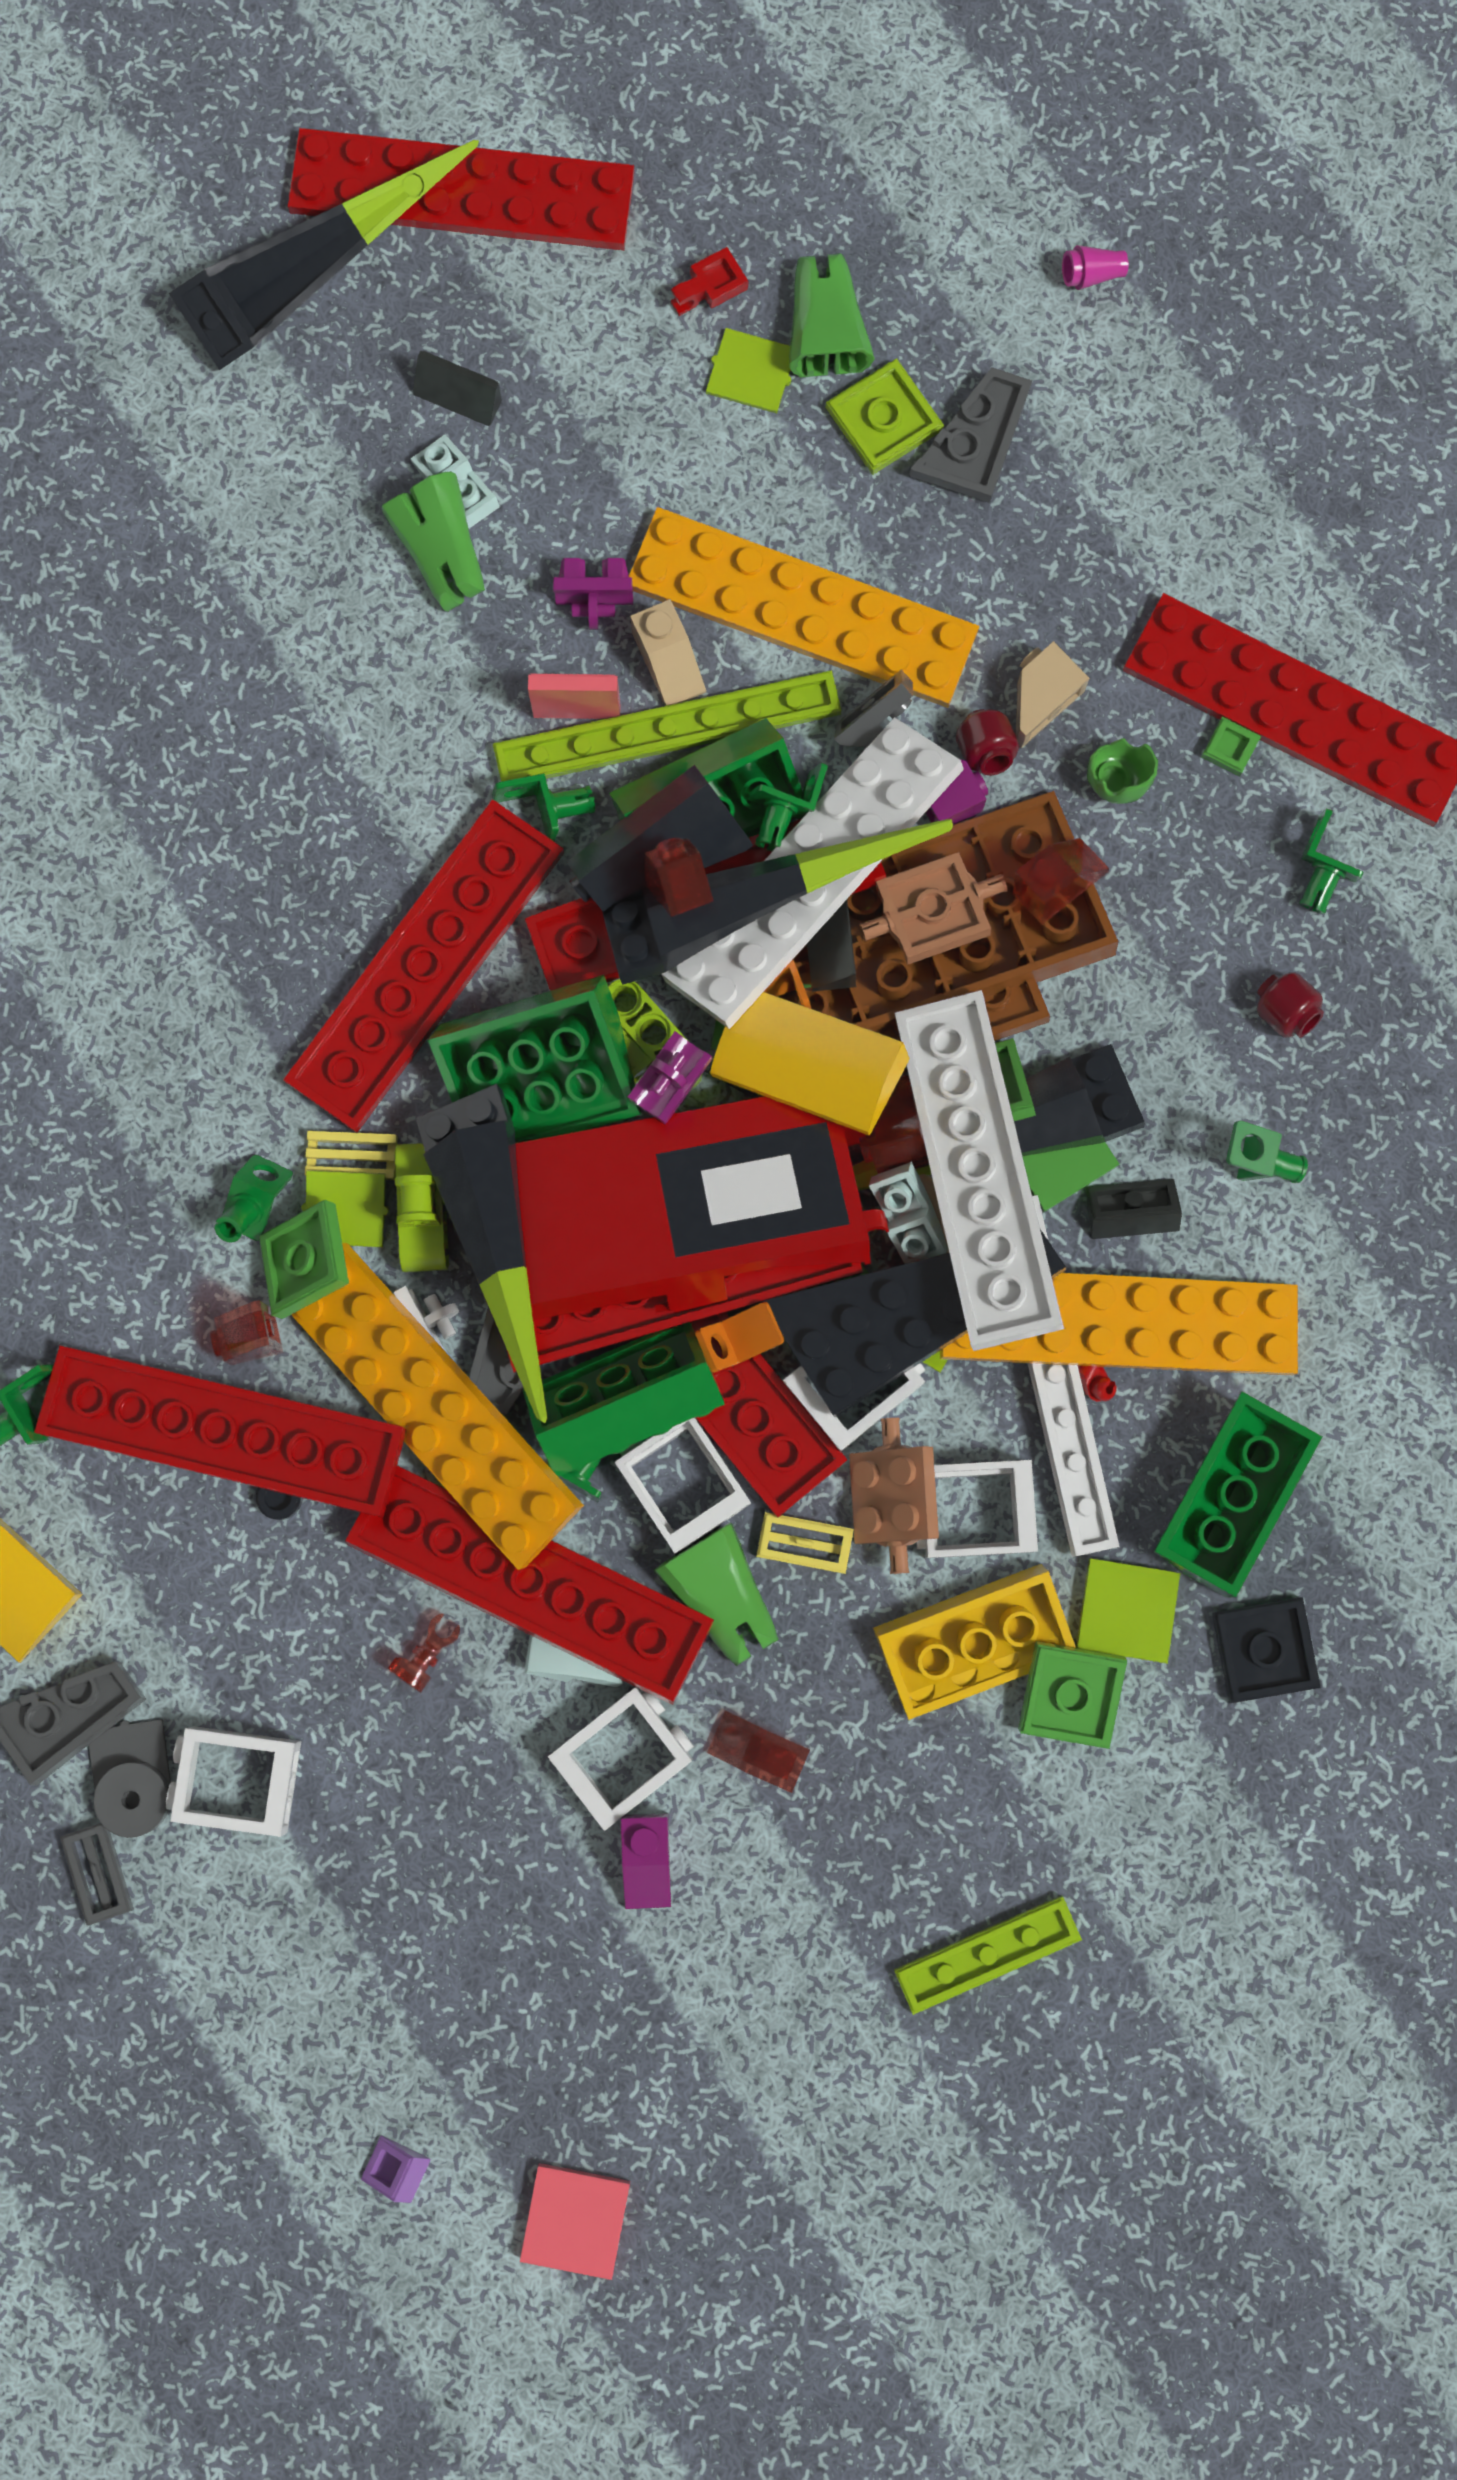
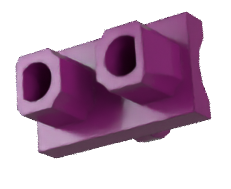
M607 558L602 560V577H586L584 559H562L559 577H554L553 581L556 605H572V617H588L589 630H598L599 617H615V605H633L632 577H628L624 558Z
M674 1031L631 1091L628 1099L666 1125L709 1065L712 1056Z

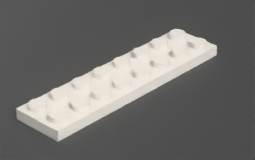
M894 717L817 802L814 812H808L783 839L781 846L776 847L764 861L911 828L964 770L961 760ZM882 860L822 886L742 927L669 971L662 973L663 979L687 999L730 1029Z
M982 990L896 1012L895 1016L901 1042H904L910 1058L907 1063V1069L973 1351L1063 1330L1064 1325Z

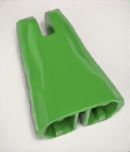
M841 253L827 254L826 278L819 277L815 256H804L797 260L789 368L792 373L799 377L828 375L829 354H833L835 374L863 372L875 360L858 306L850 270L844 255Z
M452 471L428 476L412 486L410 489L411 493L397 495L382 505V513L416 562L433 596L444 611L447 612L461 605L464 602V595L473 598L485 591L481 569L469 533L458 479Z
M731 1522L696 1542L691 1548H686L654 1569V1573L683 1605L714 1619L708 1635L736 1666L752 1657L745 1646L746 1643L742 1634L738 1635L735 1630L739 1625L747 1622L750 1627L748 1631L758 1640L763 1649L779 1640L771 1616L754 1581L741 1543Z

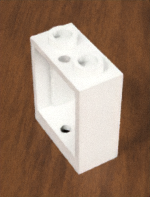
M920 1363L904 1373L903 1377L907 1382L849 1430L844 1427L837 1417L833 1416L826 1403L806 1380L808 1375L802 1366L786 1377L783 1382L833 1441L840 1452H842L925 1383L920 1376L925 1369Z
M695 1417L672 1427L662 1435L653 1436L645 1442L642 1440L630 1445L625 1451L620 1453L622 1457L615 1461V1464L675 1554L751 1504ZM688 1430L730 1495L674 1532L632 1467Z
M1032 1460L934 1465L935 1478L1010 1474L1014 1542L938 1546L937 1539L919 1540L916 1542V1548L925 1550V1558L1038 1552Z
M637 1687L633 1688L548 1756L604 1831L692 1762L693 1759L688 1751L694 1746L678 1725L670 1730L659 1716L666 1709L658 1698L647 1692L642 1693ZM634 1704L675 1759L613 1807L572 1752Z
M195 1726L185 1728L184 1736L179 1735L177 1737L174 1748L173 1761L174 1763H179L177 1782L170 1783L166 1798V1809L172 1810L170 1822L278 1837L287 1834L301 1741ZM200 1742L275 1752L264 1820L189 1809Z

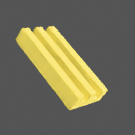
M307 1131L308 1148H306L307 1165L305 1166V1176L307 1170L386 1173V1180H395V1149L398 1141L396 1134ZM318 1142L388 1145L387 1152L317 1149ZM317 1159L387 1162L386 1169L316 1166Z
M765 1512L756 1557L846 1574L854 1529L783 1515L777 1518L775 1514ZM772 1523L842 1536V1545L770 1532ZM772 1541L840 1554L839 1561L835 1563L768 1550V1542Z

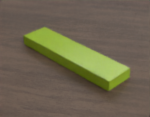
M1061 1895L894 1969V1972L914 2015L1077 1943L1082 1938L1065 1899Z

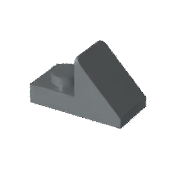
M901 669L835 724L834 736L838 744L868 747L890 723L887 719L888 716L892 719L896 718L910 706L912 702L910 698L913 697V682Z

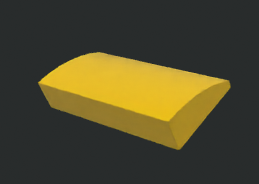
M763 992L730 1029L724 1028L710 1074L717 1079L870 1136L910 1058L904 1042Z
M0 1518V1646L21 1663L83 1594Z
M1042 1564L873 1627L908 1720L1029 1674L1036 1641L1076 1648L1050 1573Z

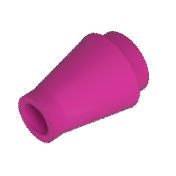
M1076 245L1073 250L1066 251L1062 259L1063 280L1066 286H1075L1077 290L1115 278L1126 277L1129 268L1128 256L1125 250L1113 251Z

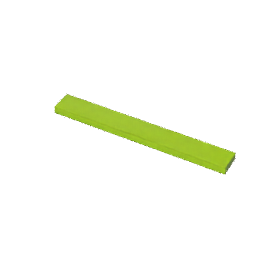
M831 670L493 743L501 782L543 773L546 779L714 743L765 718L768 719L775 729L839 716L842 710Z

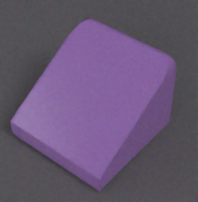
M380 2136L361 2180L393 2202L411 2203L431 2159L393 2140Z

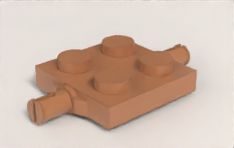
M958 852L876 881V890L883 905V916L859 923L863 939L866 942L869 939L890 933L898 942L908 965L990 936L991 927L983 910V899L1007 892V885L1005 880H1003L1004 877L1000 873L997 876L976 882L975 878L967 872Z
M882 1418L880 1420L882 1424L883 1446H879L870 1452L849 1453L855 1544L877 1543L884 1547H889L890 1574L910 1573L907 1546L919 1540L939 1539L933 1447L901 1445L900 1418Z

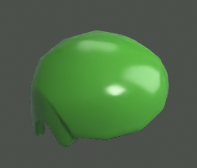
M1121 738L1111 744L1098 747L1090 756L1087 766V780L1089 785L1103 800L1114 804L1132 803L1139 800L1152 786L1157 776L1158 759L1148 744L1135 747L1130 745L1125 738Z

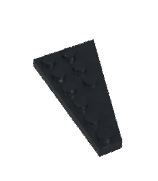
M1040 1229L1053 1279L1066 1271V1266ZM950 1253L761 1301V1303H769L785 1341L834 1417L845 1412L968 1333Z

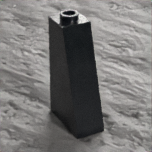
M693 765L569 859L567 863L575 875L569 882L585 903L592 898L600 909L605 911L620 902L629 901L643 895L642 889L674 882L747 851L753 846V843L697 767Z

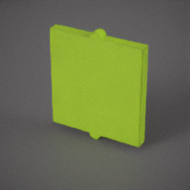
M725 328L718 354L711 359L714 366L707 385L706 394L777 414L785 387L791 384V377L789 376L791 371L789 368L790 346Z
M307 1170L306 1202L302 1204L301 1209L305 1211L323 1200L336 1204L342 1243L347 1242L350 1246L383 1247L385 1215L389 1212L388 1206H385L386 1173Z

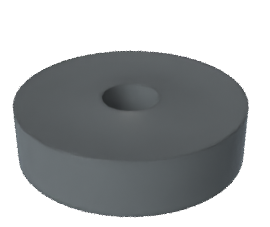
M132 1761L113 1767L100 1779L94 1793V1809L97 1818L109 1832L121 1837H139L153 1831L164 1821L169 1812L166 1809L168 1781L156 1767L145 1762ZM129 1791H134L139 1795L140 1802L136 1808H132L126 1803V1794Z

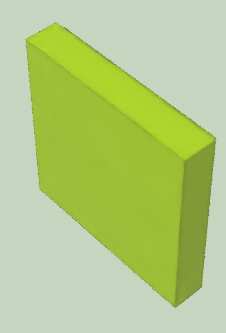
M897 358L833 397L825 405L829 414L872 475L936 436L944 428L942 421Z
M1089 1558L1076 1648L1168 1664L1180 1573Z

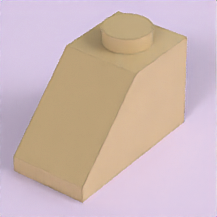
M671 599L631 615L632 635L665 706L683 703L706 693L689 638Z
M1054 641L1043 651L1039 647L1035 648L1020 664L1022 670L1017 683L1016 738L1021 748L1082 695L1090 679Z

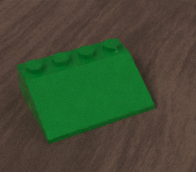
M604 975L442 1023L428 1039L452 1102L495 1084L503 1090L515 1129V1143L589 1130L641 1114V1108L628 1099L629 1094L635 1087L620 1017Z

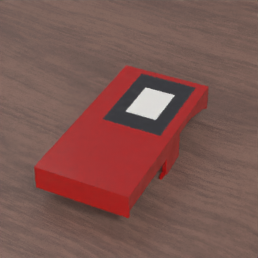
M764 1096L674 1113L666 1125L653 1117L516 1143L522 1231L533 1320L667 1295L668 1303L655 1305L656 1313L674 1310V1313L728 1300L724 1276L779 1266L864 1262L865 1265L870 1264L868 1232L875 1229H883L887 1233L889 1232V1227L884 1211L880 1209L863 1211L848 1147L854 1144H863L866 1148L870 1147L867 1135Z

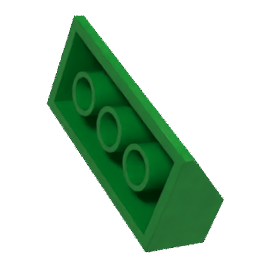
M765 718L609 794L621 821L695 765L749 838L759 834L766 812L764 806L748 800L749 793L753 789L763 784L801 799L803 791L784 738Z
M691 1322L647 1334L542 1380L547 1412L546 1423L536 1418L523 1388L535 1436L552 1470L558 1477L568 1472H577L589 1463L607 1455L621 1453L630 1445L646 1438L662 1435L672 1427L694 1417L706 1416L715 1408L725 1404Z
M1243 1391L1240 1392L1153 1552L1185 1575L1226 1598L1237 1597L1323 1436Z

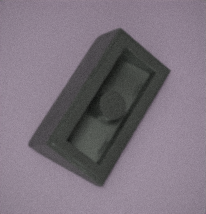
M426 351L419 352L413 395L490 426L502 402L498 381Z
M847 900L807 943L812 992L856 987V970Z
M1174 1179L1086 1187L1092 1239L1180 1231L1182 1210Z

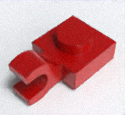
M725 247L690 266V276L692 279L682 282L671 289L675 298L670 303L678 316L697 307L703 299L707 301L712 309L747 291L749 281L728 247Z

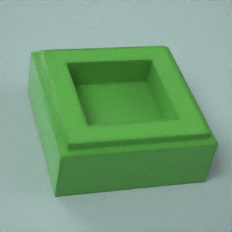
M1222 717L1201 758L1240 777L1261 736Z

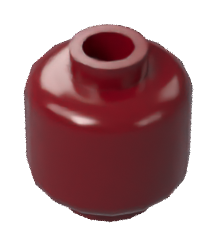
M979 709L971 712L960 724L956 732L955 738L964 760L967 761L973 772L978 771L980 774L987 776L998 775L1006 771L1017 756L1019 743L1007 716L998 710Z
M1288 972L1280 977L1273 974L1262 983L1257 991V994L1260 996L1256 1008L1259 1017L1283 1038L1295 1035L1299 1038L1304 1037L1316 1027L1324 1015V1011L1321 1009L1323 1004L1322 995L1296 972Z

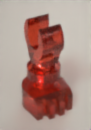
M445 1614L436 1615L431 1620L428 1626L427 1638L421 1647L416 1645L412 1653L415 1656L411 1661L406 1658L395 1657L387 1668L419 1693L423 1691L431 1680V1677L425 1671L429 1666L435 1667L439 1661L436 1656L445 1647L453 1645L460 1635V1625H458L448 1638L437 1636L436 1627Z

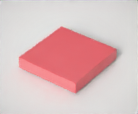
M528 675V693L534 718L609 719L620 716L621 703L618 677L615 675Z
M539 2163L520 2262L612 2280L630 2181Z

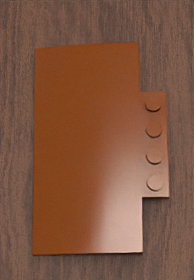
M1052 791L955 824L949 832L893 854L881 861L887 878L959 852L967 872L975 878L976 882L1001 873L1007 885V892L983 899V910L991 927L990 936L907 965L898 942L890 933L869 939L866 942L861 934L859 923L883 916V905L876 886L854 893L847 898L856 970V987L812 992V986L805 988L811 1009L901 1041L895 1016L896 1012L982 990L994 1041L1049 1023L1050 1014L1037 983L1116 956L1119 942L1055 792ZM806 944L793 959L802 983L811 985ZM796 991L777 996L801 1005ZM907 1065L903 1073L908 1072Z

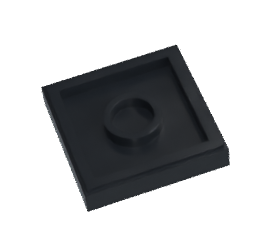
M1303 1597L1212 1612L1229 1703L1321 1688Z

